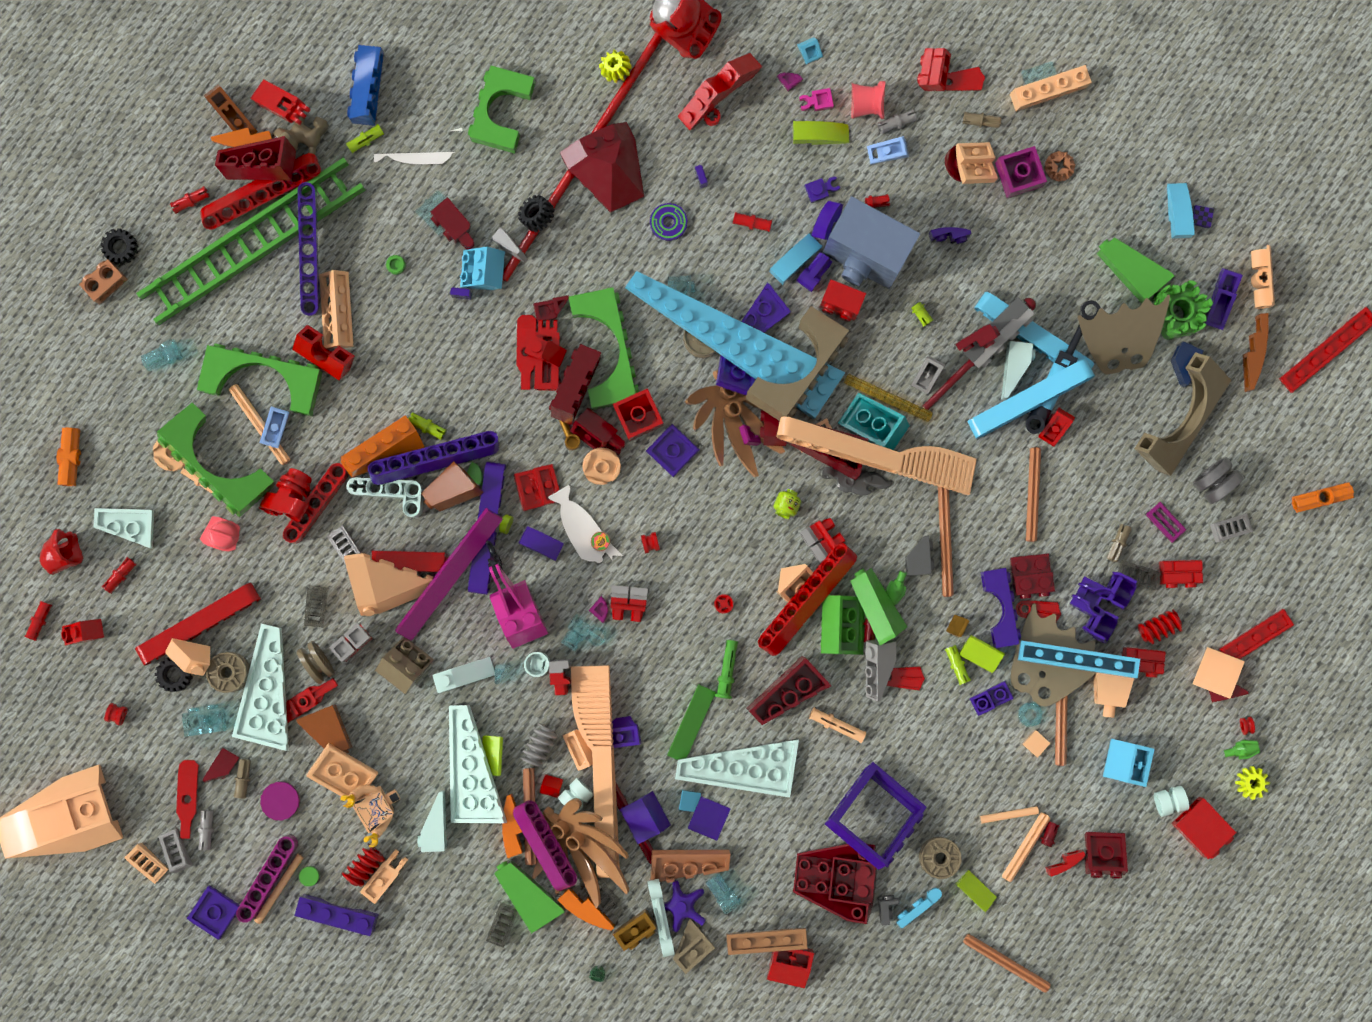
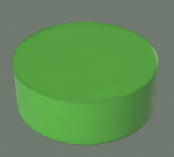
M392 255L387 259L386 267L390 273L398 275L405 270L406 263L401 256Z
M313 866L305 867L299 874V880L304 886H313L320 878L318 869Z

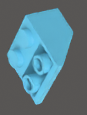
M488 246L463 250L460 287L483 290L502 289L505 251Z
M1111 739L1103 777L1146 787L1154 749Z

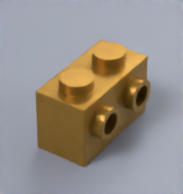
M645 909L613 932V936L623 951L628 948L632 950L640 944L638 941L645 937L647 939L655 933L657 925Z

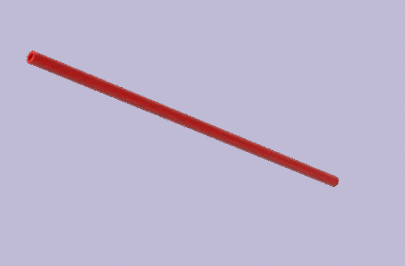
M657 33L654 34L630 71V76H627L591 133L609 124L663 38ZM568 170L548 200L554 206L553 208H555L575 177ZM529 230L518 246L524 254L538 235L539 230L538 232ZM514 256L511 257L503 270L504 281L507 282L521 260Z

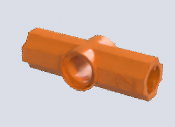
M62 428L61 447L56 455L57 464L59 465L57 485L76 486L77 466L81 463L79 461V455H81L79 449L80 429Z
M1349 482L1293 496L1292 506L1296 513L1330 505L1354 498V490ZM1321 493L1326 497L1325 502L1320 500Z

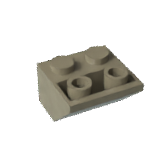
M403 637L381 659L375 671L406 694L434 659L409 639Z

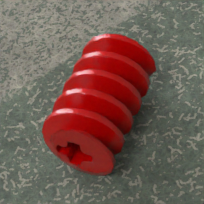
M1172 609V612L1166 611L1165 615H1158V618L1153 617L1151 622L1146 620L1144 625L1140 623L1137 626L1145 643L1149 641L1152 645L1154 644V638L1160 642L1161 635L1165 638H1168V632L1175 635V628L1182 632L1181 620L1174 609Z
M370 847L369 850L363 848L362 850L365 855L357 854L360 861L352 860L355 867L347 866L350 873L342 872L343 877L352 885L362 887L365 884L363 880H369V874H374V868H379V862H384L383 854L375 847Z

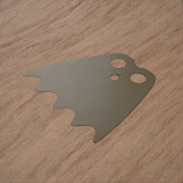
M1167 295L1164 301L1158 305H1153L1146 298L1137 309H1130L1123 303L1115 314H1108L1100 308L1092 320H1086L1081 315H1078L1079 325L1087 347L1097 366L1105 375L1118 373L1124 369L1143 368L1148 363L1161 334L1170 295ZM1123 348H1128L1126 353H1122ZM1136 354L1142 355L1143 358L1140 363H1131L1132 356ZM1116 359L1119 361L1117 368H1108L1107 365L1111 360Z
M1033 603L1021 632V640H1019V644L1016 647L1011 669L1012 686L1022 693H1029L1032 696V700L1043 707L1060 701L1097 672L1019 661L1020 641L1095 652V641L1092 640L1087 643L1077 642L1075 627L1067 630L1058 629L1056 615L1052 614L1046 618H1040L1037 615L1036 604ZM1040 671H1044L1046 673V676L1044 678H1041L1039 676ZM1021 673H1027L1030 676V682L1027 685H1021L1018 682V676ZM1041 687L1050 689L1051 695L1049 698L1042 699L1039 697L1038 691Z

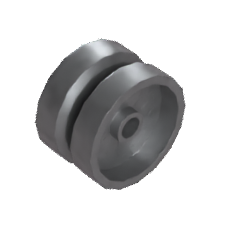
M1227 457L1212 464L1193 482L1198 491L1208 489L1205 492L1204 498L1210 504L1226 496L1244 479V476L1238 470L1229 472L1233 464Z

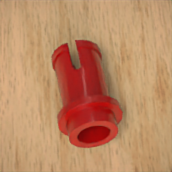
M888 194L875 197L869 195L868 198H865V204L872 208L890 206Z

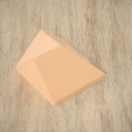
M806 564L781 568L777 593L788 603L813 572Z

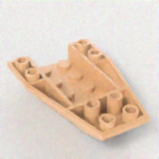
M100 764L60 778L1 816L0 844L5 859L85 852L123 839L118 820H112L101 786L106 781Z

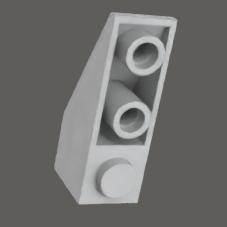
M877 639L866 641L865 691L866 697L875 701L881 700L896 662V641L889 640L882 645L879 644Z

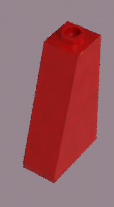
M372 551V560L375 562L383 559L394 563V568L399 570L406 567L417 572H438L449 558L445 552Z

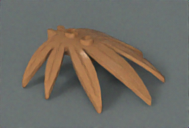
M716 370V371L713 372V376H714V378H715L716 380H717L718 370ZM717 385L705 387L692 393L685 400V403L688 405H696L707 400L696 414L693 424L694 430H697L704 424L712 409L715 408L712 420V444L719 466H723L724 419L726 432L736 455L751 475L758 477L751 446L744 445L739 427L743 425L741 417L745 425L751 428L750 430L754 435H758L760 438V426L764 427V424L743 404V401L756 408L759 407L746 400V395ZM767 446L780 454L785 452L782 446Z
M578 798L569 800L562 808L560 814L554 813V810L548 806L543 811V816L567 859V847L569 848L595 907L597 908L601 903L599 884L595 871L585 853L627 894L629 887L620 868L611 855L597 841L613 849L626 859L629 855L610 835L596 827L581 823L598 822L603 818L589 811L575 813L582 805L581 800ZM538 859L534 868L533 879L543 871Z

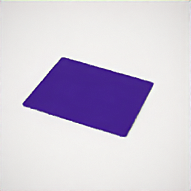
M700 797L688 829L717 841L731 808Z

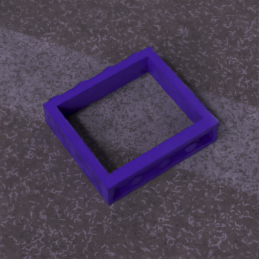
M872 762L865 767L824 824L879 870L884 866L888 867L894 861L892 856L903 848L904 839L912 835L915 830L913 826L923 819L924 815L922 813L927 807ZM870 778L912 812L882 856L840 822V819Z

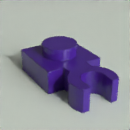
M835 176L831 177L826 183L821 178L805 184L804 187L810 202L814 203L829 197L828 191L837 192L840 186H831V182L836 181L837 178Z

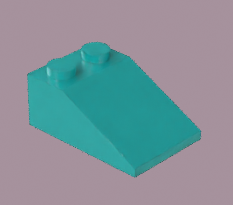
M859 392L838 422V425L853 435L868 438V442L891 450L896 448L910 427L905 416Z

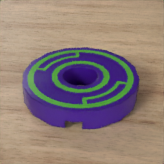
M661 204L651 214V230L659 239L665 241L677 240L684 234L687 228L688 220L686 213L676 204ZM665 218H672L674 224L671 227H666L663 224Z

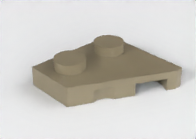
M692 919L688 921L673 957V960L685 974L715 949V946Z

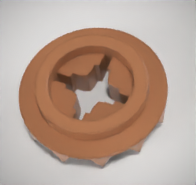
M1057 151L1046 159L1045 171L1051 179L1065 181L1073 175L1076 164L1073 161V157L1068 155L1067 152ZM1064 160L1063 166L1065 168H1062L1057 172L1058 165H1056V163H1060V161Z

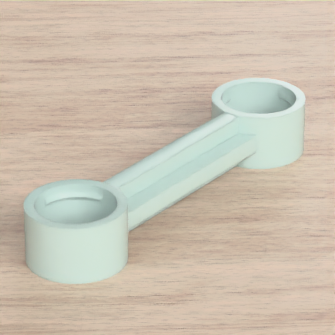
M659 879L647 881L663 957L675 955Z

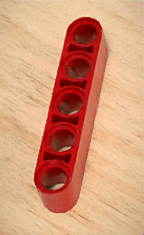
M332 464L305 500V503L308 505L305 514L309 516V521L306 524H302L301 521L291 520L285 527L283 538L287 542L297 544L303 540L344 484L349 474L342 464ZM337 468L343 469L341 477L335 476ZM330 483L332 489L330 492L325 493L323 490L324 485ZM315 499H319L320 506L314 509L312 502ZM292 530L297 531V537L294 540H291L289 536Z

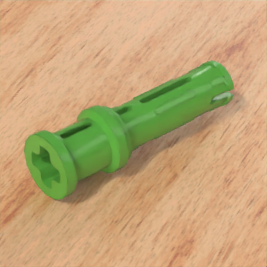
M726 640L721 676L717 678L719 684L715 697L732 699L731 689L732 684L735 682L732 676L738 641Z

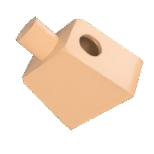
M1103 673L1093 675L1095 704L1104 705V717L1115 718L1116 706L1126 707L1134 678Z

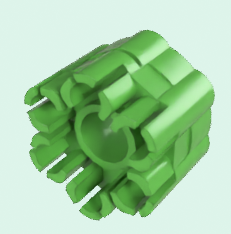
M1189 280L1181 286L1167 285L1155 294L1153 305L1160 304L1167 295H1170L1166 317L1161 330L1163 338L1172 340L1174 338L1192 336L1206 326L1204 323L1207 321L1205 313L1211 309L1210 307L1213 305L1211 298L1205 300L1207 295H1199L1200 288L1199 286L1194 288L1197 284L1195 281ZM1174 305L1182 308L1183 318H1179L1174 314Z

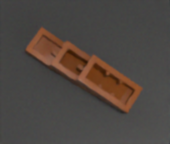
M1261 313L1255 317L1256 333L1249 335L1250 352L1243 354L1245 392L1255 389L1262 371L1268 341V313Z

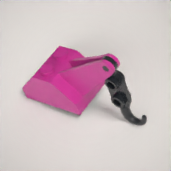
M487 540L486 544L490 552V558L487 559L488 567L498 588L497 592L490 594V600L502 631L512 649L547 635L548 630L526 580L516 584L511 582L503 571L500 556L497 555L492 543ZM499 578H501L502 582L506 586L505 589L501 590V587L498 582Z

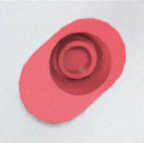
M212 516L200 540L207 546L222 551H233L236 549L239 539L240 527L232 521Z

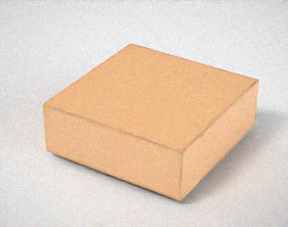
M1034 730L1022 745L1038 758L1049 746L1050 742L1038 731Z

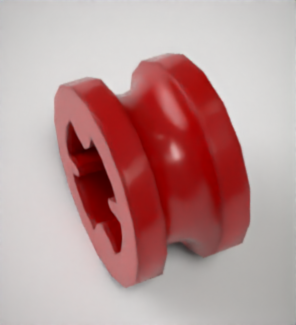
M713 108L704 117V122L709 126H715L720 121L721 115L719 110ZM711 112L714 113V116H717V119L714 118V121H710V118L707 117Z
M1240 718L1242 734L1247 735L1248 732L1254 734L1255 724L1253 718Z

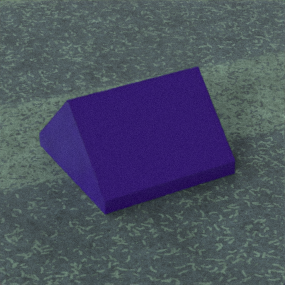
M653 791L619 809L637 844L660 834L671 826Z

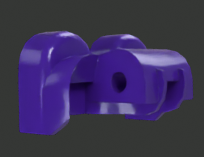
M1112 572L1113 574L1107 587L1084 576L1082 582L1078 583L1080 587L1077 593L1071 596L1070 605L1090 616L1086 625L1082 627L1084 632L1092 635L1093 638L1104 644L1111 637L1119 617L1102 610L1098 605L1104 599L1111 601L1114 606L1125 610L1137 588V580L1119 572Z

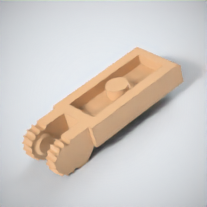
M395 850L381 864L360 891L361 894L374 904L385 893L400 874L399 871L409 860L406 857L403 858L396 869L390 865L398 856V850Z

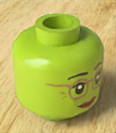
M790 489L779 492L773 505L776 511L775 514L785 519L796 516L801 505V499L797 496L798 493Z

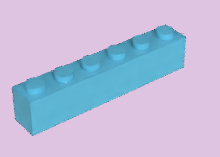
M1020 641L1018 654L1019 661L1129 678H1138L1140 659L1028 641Z

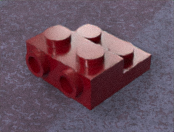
M987 324L954 345L958 351L963 350L964 352L973 348L974 342L977 343L978 347L988 348L996 343L994 339L1001 334L995 325Z
M1049 553L1010 558L1014 596L1019 595L1020 599L1031 598V594L1039 593V597L1051 596L1050 592H1054L1055 587L1053 572H1051Z
M1085 833V873L1091 874V878H1102L1103 875H1110L1112 879L1122 878V875L1128 872L1125 833Z

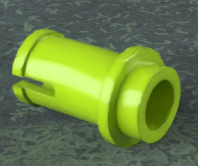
M919 302L911 307V309L913 310L912 314L915 313L924 327L933 321V318L925 309V304Z

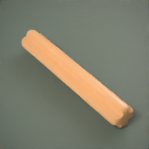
M1040 813L1003 873L1002 877L1005 880L1013 881L1050 821V817L1045 813Z

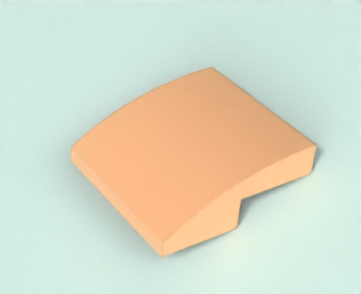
M990 142L958 143L956 145L957 164L962 184L995 183L998 177L992 164L995 160V155Z
M1207 647L1193 684L1230 699L1245 661Z

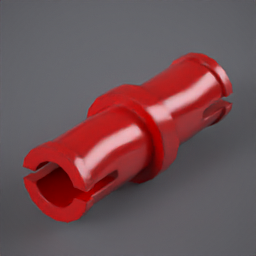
M203 186L192 193L184 194V197L171 202L170 205L175 207L172 210L177 214L188 207L196 206V203L209 198L210 194L207 193L208 190Z
M735 212L733 224L746 226L751 230L755 228L770 232L772 220L758 218L753 214L749 216Z
M126 557L117 570L114 569L112 571L113 574L101 587L112 594L116 587L127 579L126 576L137 564L129 557Z
M43 601L39 602L34 617L31 616V624L24 637L37 641L42 626L46 625L45 620L52 607L51 604Z

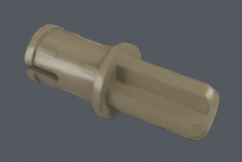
M964 112L963 124L976 125L979 128L982 126L999 128L1001 118L984 115V113Z
M1120 524L1115 539H1112L1113 544L1107 556V559L1111 562H1118L1123 548L1127 546L1126 541L1132 531L1131 527L1127 525L1124 527V524Z
M248 759L239 760L237 777L234 778L236 785L233 797L246 798L251 761Z

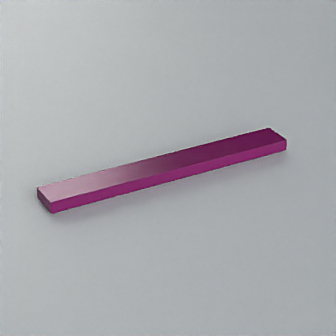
M488 508L483 511L396 627V633L411 641L414 639L503 520L501 516Z

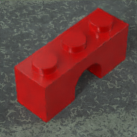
M307 324L296 335L292 350L340 381L350 371L355 355L341 346H338L333 352L327 350L322 344L323 334Z

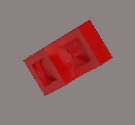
M1080 849L1062 854L1064 862L1045 867L1047 875L1052 877L1072 868L1083 859L1085 852Z

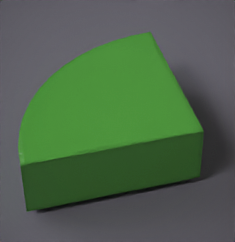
M471 462L467 473L477 485L482 486V470L478 464Z

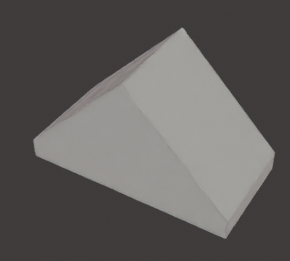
M927 356L911 386L928 394L945 364Z

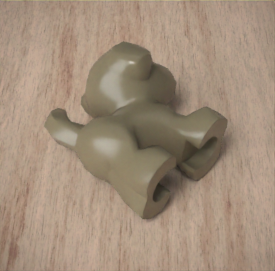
M316 116L313 120L315 128L311 129L305 125V119L299 117L298 119L302 121L301 125L294 122L290 130L277 128L274 131V138L285 136L296 151L298 144L303 143L309 147L308 153L315 154L316 148L321 141V136L326 132L329 125L326 120Z

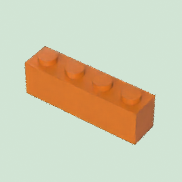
M405 415L341 456V464L351 478L367 473L368 466L373 461L425 447L417 430Z

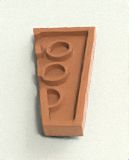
M652 850L650 880L659 879V882L666 881L670 883L675 882L674 879L694 878L695 875L701 873L708 875L728 871L730 850Z

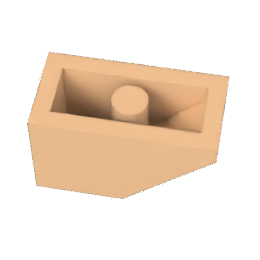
M172 638L166 649V654L186 673L204 676L210 665V646Z

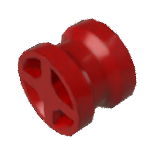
M652 532L648 536L641 535L645 554L651 550H660L656 532Z
M719 595L715 599L714 607L719 613L726 614L732 610L733 600L729 595Z
M110 703L105 712L104 721H113L116 725L121 726L127 714V707H117L116 704Z

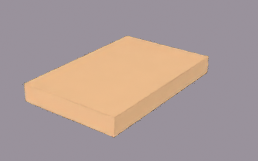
M328 743L306 775L311 780L339 796H349L350 792L359 786L371 785L378 775V771Z

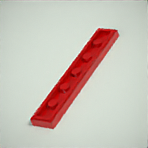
M1364 307L1282 375L1279 380L1289 392L1293 393L1372 327V312L1367 307Z

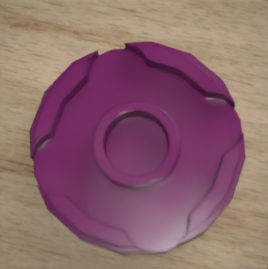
M278 781L264 789L260 805L267 817L282 821L290 818L297 812L300 806V796L292 784Z

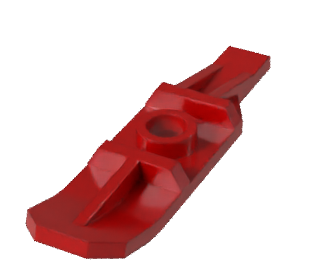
M521 315L517 319L516 365L521 372V390H530L531 372L535 367V358L530 355H523V350L526 348L531 335L536 336L537 320L533 315Z
M334 677L320 686H310L286 701L287 723L321 703L324 695L338 686ZM302 698L306 700V705L301 704Z
M195 760L182 761L178 769L176 813L181 821V839L191 838V823L197 813L199 765ZM186 795H189L191 797V801L189 803L185 802L184 797Z

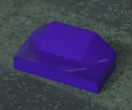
M631 716L612 720L614 748L642 744L639 726L634 723Z

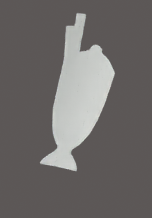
M458 128V129L451 130V131H463V130H462V128ZM455 152L374 154V162L389 156L393 160L409 164H443Z
M569 485L548 497L550 500L561 504L560 514L564 529L581 559L601 563L605 552L611 559L612 555L623 556L611 543L604 551L593 549L591 538L596 532L602 531L581 506L569 500Z

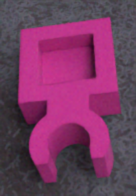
M830 88L812 91V97L807 95L799 97V101L807 102V105L801 106V111H807L813 106L815 111L832 109L834 107Z

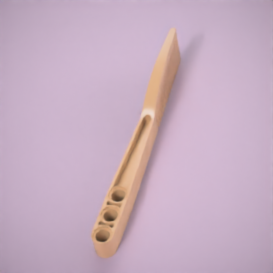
M786 416L780 418L776 437L781 440L890 473L913 478L914 480L917 479L918 481L927 482L928 484L965 495H970L976 458L934 446L914 447L897 452Z
M571 666L574 717L583 739L592 750L594 813L603 818L601 821L595 822V827L604 831L619 843L610 666ZM597 841L611 855L620 868L619 853ZM596 864L597 877H598V878H610V877Z

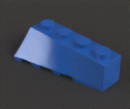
M358 45V51H355L354 62H356V69L352 71L354 85L353 88H350V99L352 101L351 106H348L347 116L353 124L375 126L384 56L381 47Z

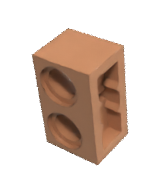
M108 259L99 263L96 267L97 269L93 273L87 274L79 284L90 298L99 305L128 280L117 266ZM113 270L112 277L107 278V273ZM98 283V289L96 291H93V285Z

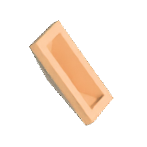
M576 729L563 735L578 771L593 765L592 750L586 744L580 731Z

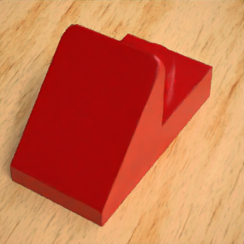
M531 335L524 351L525 354L560 368L567 352L566 349L552 341H545Z
M1059 407L1054 414H1051L1038 437L1054 447L1073 423L1075 417Z

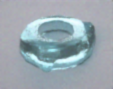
M1027 702L1019 708L1018 719L1022 725L1034 727L1041 723L1043 713L1037 703ZM1029 709H1033L1036 713V717L1033 720H1027L1025 717V713Z

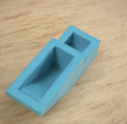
M1167 184L1171 239L1191 238L1195 233L1193 211L1187 184Z
M808 234L770 268L769 272L783 285L823 246L811 234Z

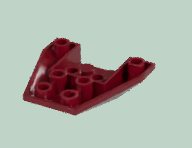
M848 844L797 853L793 893L846 921L868 924L874 903L877 868ZM867 844L870 848H872V849L877 853V851H876V845H874V844Z

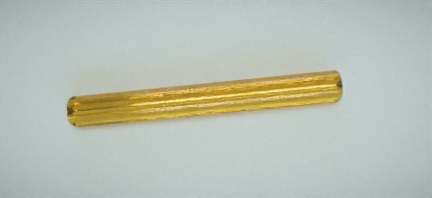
M848 374L844 380L846 385L926 422L931 420L933 415L931 411L862 379Z

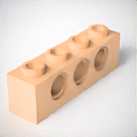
M1084 65L1015 88L1010 93V97L1015 111H1019L1085 89L1092 82L1087 67Z

